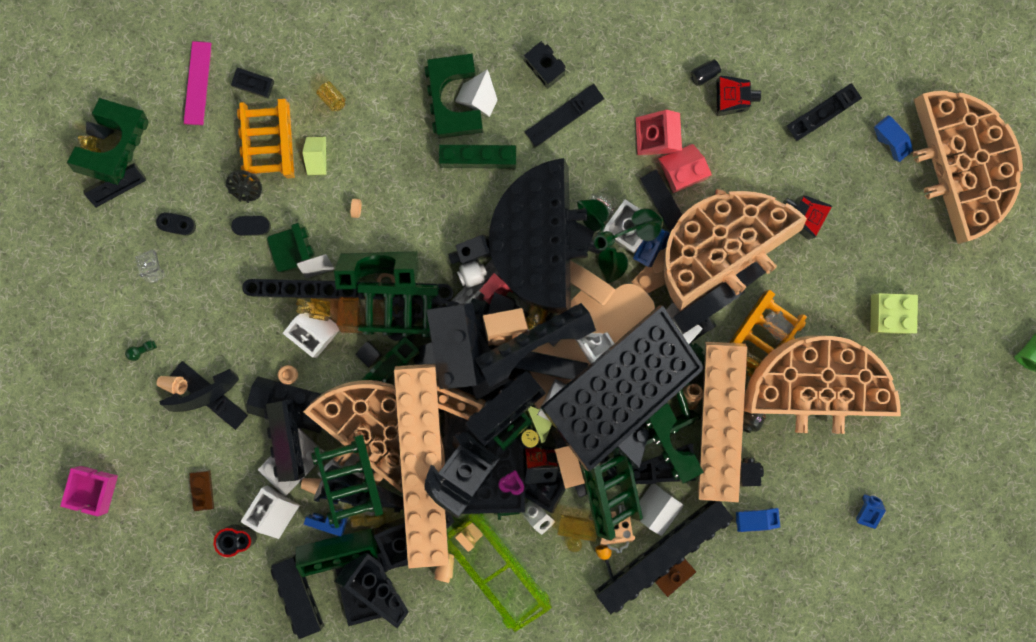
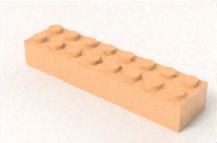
M705 342L699 464L704 473L698 477L699 500L739 502L747 346L744 343Z

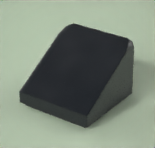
M367 341L355 354L368 368L382 356L370 341Z

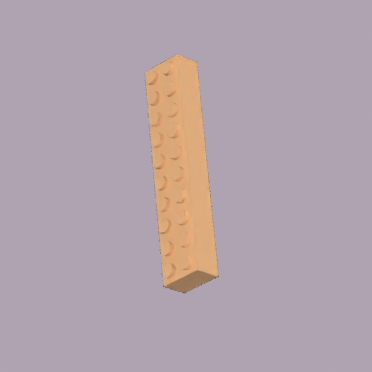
M436 364L395 366L394 375L408 568L449 565L445 509L436 504L425 491V479L430 466L433 465L438 473L442 469Z

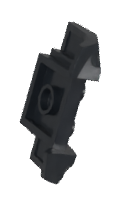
M464 429L453 435L452 446L456 450L438 473L436 468L431 465L425 479V491L436 504L456 518H459L483 481L500 460L498 456L478 443Z

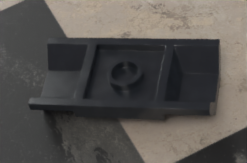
M257 376L251 387L246 404L248 414L265 418L264 408H266V404L293 399L297 427L317 433L322 432V427L304 413V410L321 393Z

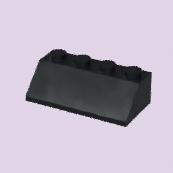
M293 399L268 403L266 408H264L265 419L269 420L270 427L267 428L268 438L272 439L273 446L270 447L271 457L275 458L276 466L273 468L275 478L278 477V482L300 480L305 476Z

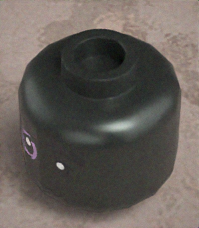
M744 411L743 431L747 433L759 431L766 419V414Z

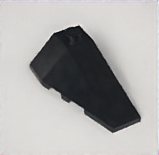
M364 553L346 564L334 580L340 587L397 629L409 613L401 597L392 586L391 580L385 574L382 564L368 553Z

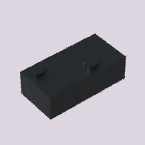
M473 302L427 310L439 389L476 386L485 382L475 361L476 358L481 356Z

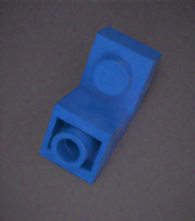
M888 115L874 126L878 141L890 146L895 161L900 162L913 151L909 135L891 116Z
M779 508L736 512L737 531H762L781 528Z

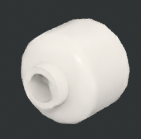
M476 260L461 265L459 267L460 271L457 272L462 286L466 285L467 288L482 284L485 280L484 275H487L484 265H479Z

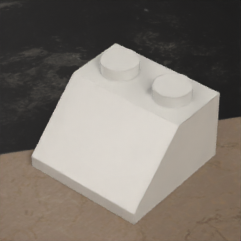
M625 199L606 224L603 232L610 231L615 235L635 226L632 222V215L640 209ZM636 229L615 238L616 244L633 253L643 241L638 237Z

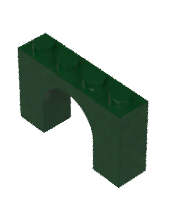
M473 53L427 59L428 66H425L426 78H430V85H427L428 96H432L433 103H430L431 115H435V122H432L433 133H437L439 139L483 133L480 110L453 112L447 109L441 102L442 91L448 83L454 80L476 77Z
M99 98L91 113L97 124L121 131V140L115 148L107 152H93L75 146L67 164L75 173L118 185L120 179L125 175L128 162L132 161L136 146L140 144L143 131L148 127V119L143 110Z
M418 251L341 253L334 270L336 289H356L360 278L374 273L394 275L395 288L415 287L419 271Z

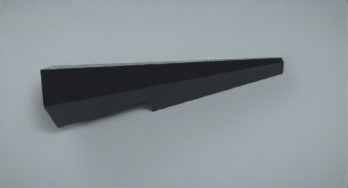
M693 443L675 449L681 452L690 451L694 454ZM662 455L641 462L639 468L632 466L636 484L680 482L679 479H674L670 472L672 466L670 462H665ZM617 472L603 477V481L606 482L618 475Z
M331 465L325 473L339 469V467ZM351 473L327 480L330 492L361 484V481L365 479ZM322 479L314 496V501L320 502V499H327ZM376 485L382 508H394V512L399 513L401 509L404 510L402 496ZM362 491L332 501L333 504H338L341 501L355 507L367 503L370 498L368 492L364 493Z

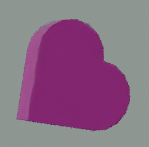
M516 470L499 481L498 486L503 492L519 495L524 490V484Z

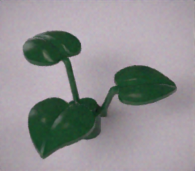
M597 199L579 200L577 202L578 209L586 208L587 221L582 220L585 226L594 232L598 231V235L594 238V245L598 250H603L599 254L598 262L607 283L614 282L622 277L628 268L627 256L623 252H616V248L610 247L615 243V238L636 229L640 239L651 241L658 237L663 226V218L659 213L652 209L644 208L632 215V222L635 226L615 235L610 231L603 232L606 227L604 222L609 217L606 205Z

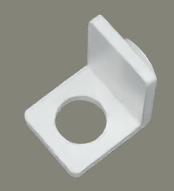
M530 500L525 504V513L522 514L541 535L555 523L554 519L537 504ZM548 521L547 525L540 528L543 522Z

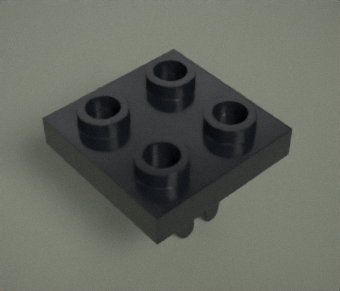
M559 471L554 482L524 483L525 498L550 513H554L566 490L562 474Z

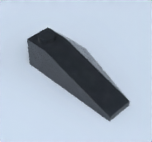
M446 515V528L454 523L452 515ZM405 517L376 527L374 537L388 569L391 570L408 563Z

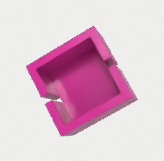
M84 466L71 468L60 507L75 511L81 510L82 513L94 516L108 513L118 475L103 471L98 472L96 469Z

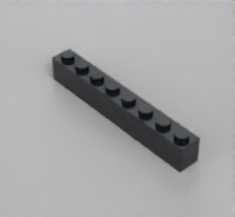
M709 500L617 572L613 578L608 579L594 590L597 598L610 615L613 612H619L627 601L636 599L640 591L651 587L655 582L654 580L659 576H665L673 565L683 562L686 555L697 551L700 548V544L705 540H711L719 529L729 526L730 521L733 519L732 515L721 501Z

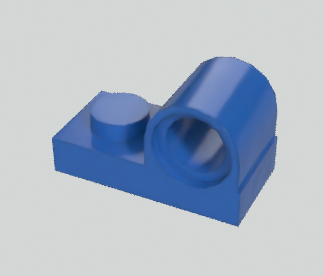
M661 229L660 234L654 240H643L633 259L647 267H652L659 251L667 247L670 233Z
M335 509V512L341 511L343 509ZM318 513L309 514L303 524L341 537L344 534L348 517L343 518L341 523H338L339 528L336 529L334 524L330 525L328 516L326 519H323L324 516Z

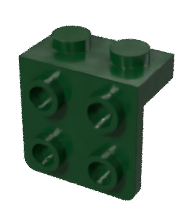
M299 222L292 224V229L270 235L267 238L278 272L298 267L297 263L312 259L315 255L312 245H309L307 239L309 237L306 226Z

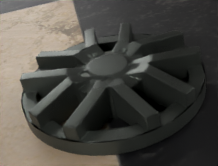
M236 170L231 172L226 179L225 186L228 189V193L232 194L240 202L241 200L247 203L254 201L262 193L260 180L251 172Z

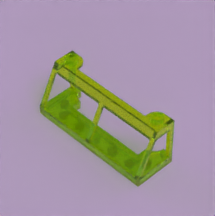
M470 514L447 533L448 553H452L504 618L502 621L508 629L512 628L514 632H517L552 608L549 595L545 591L541 592V587L534 582L490 527V523L486 522L484 514ZM471 523H475L506 562V565L484 580L450 540ZM508 568H511L538 602L536 606L517 621L513 619L486 585L487 582ZM540 607L543 608L541 611H539V612L536 613L535 615H533V616H531L530 618H528V617H529L530 615H532L535 611H537Z

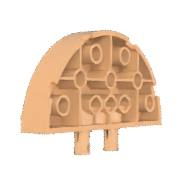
M933 91L923 93L914 99V103L928 148L914 151L913 157L919 156L914 161L919 163L920 161L932 159L939 184L925 187L924 193L932 191V193L925 195V197L931 199L943 195L957 244L968 242L991 231L993 227L1006 217L1013 207L1021 187V183H1019L1020 173L1023 171L1020 147L1009 124H1005L999 117L1000 114L984 101L960 92Z
M732 191L725 195H713L696 203L679 218L667 242L664 258V279L674 304L681 312L725 282L736 295L740 294V292L745 290L746 286L738 279L736 274L754 262H757L767 274L775 270L777 265L766 254L800 232L807 218L788 203L785 205L775 200L776 198L757 192Z
M810 335L799 337L774 349L754 371L744 397L745 412L796 415V433H808V416L832 415V433L845 434V416L847 415L901 416L898 391H895L892 382L893 377L884 363L865 346H861L850 339L835 336Z
M372 380L348 382L324 392L304 410L307 416L344 446L351 444L354 441V436L363 435L371 468L375 470L373 476L376 485L384 478L403 493L395 385ZM440 431L443 468V466L445 465V449L443 445L442 434ZM354 452L340 455L333 459L336 462L340 460L339 465L344 466L345 462Z

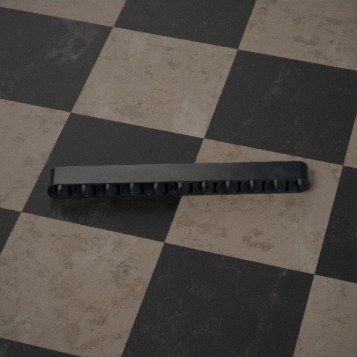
M248 279L242 286L244 294L260 298L365 300L363 293H358V284L356 289H353V293L347 296L345 289H336L335 281ZM374 282V283H394V282ZM255 283L257 290L251 293L250 286ZM416 283L438 285V294L433 296L431 301H450L454 296V291L448 284ZM275 284L276 291L273 294H271L269 292L270 285ZM291 284H294L296 287L293 294L288 292V287ZM310 285H314L315 291L309 295L307 288ZM329 285L334 287V292L331 295L326 293V288ZM448 288L450 295L447 298H441V289ZM375 293L373 300L385 301V297H383V294ZM395 294L392 297V301L404 300L402 294ZM414 295L412 300L424 301V298L421 295Z

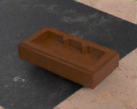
M684 559L680 564L673 565L665 576H659L655 583L669 597L692 577L696 571Z

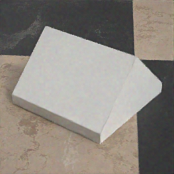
M651 484L639 501L643 516L640 522L658 535L663 536L684 505L656 484Z

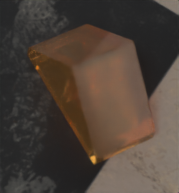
M339 297L337 327L341 333H361V331H358V326L361 324L359 298Z

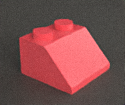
M663 110L636 117L637 154L657 155L682 151L680 113Z
M694 144L682 148V151L658 158L672 193L702 182L712 175L705 157Z

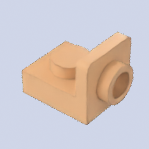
M469 521L456 533L455 538L469 552L483 536V533L472 521Z

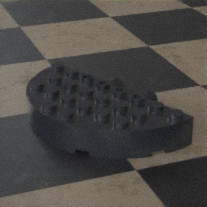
M564 158L542 163L518 177L500 198L494 210L489 229L491 258L502 280L519 298L529 305L547 312L559 314L571 308L570 260L572 258H588L587 245L570 247V222L587 221L586 208L569 210V167Z

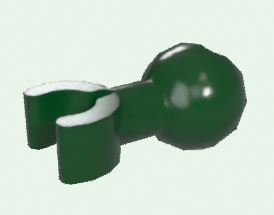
M151 340L140 347L131 346L126 349L125 357L128 360L137 361L141 354L154 350L157 346Z

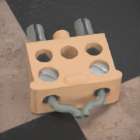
M618 506L620 514L622 512V509L623 511L625 510V506ZM616 511L611 512L612 518L617 515ZM630 517L617 524L618 529L615 530L616 537L610 541L601 538L600 545H607L610 550L622 553V550L628 547L629 542L635 540ZM622 524H627L628 528H623ZM626 543V545L620 547L619 550L616 547L610 546L613 544Z

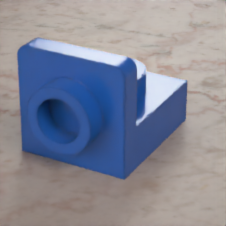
M864 494L862 497L864 505L857 515L856 521L859 524L876 529L886 510L881 499Z

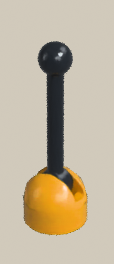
M607 545L597 546L595 548L596 554L600 559L605 560L611 579L613 578V573L608 559L611 557L612 550Z

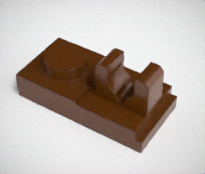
M211 470L189 473L193 510L214 509Z

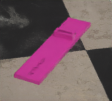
M192 41L184 124L204 125L212 45L210 42Z

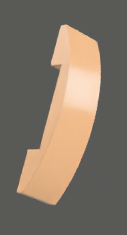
M570 260V283L604 306L616 290L587 269Z

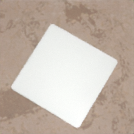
M326 254L297 263L306 279L335 269Z

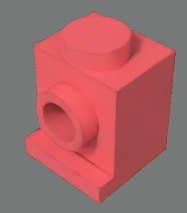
M495 273L479 290L485 295L483 299L488 304L491 303L494 292L505 296L509 291L513 292Z

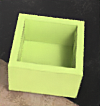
M882 293L871 295L870 333L917 334L918 295Z

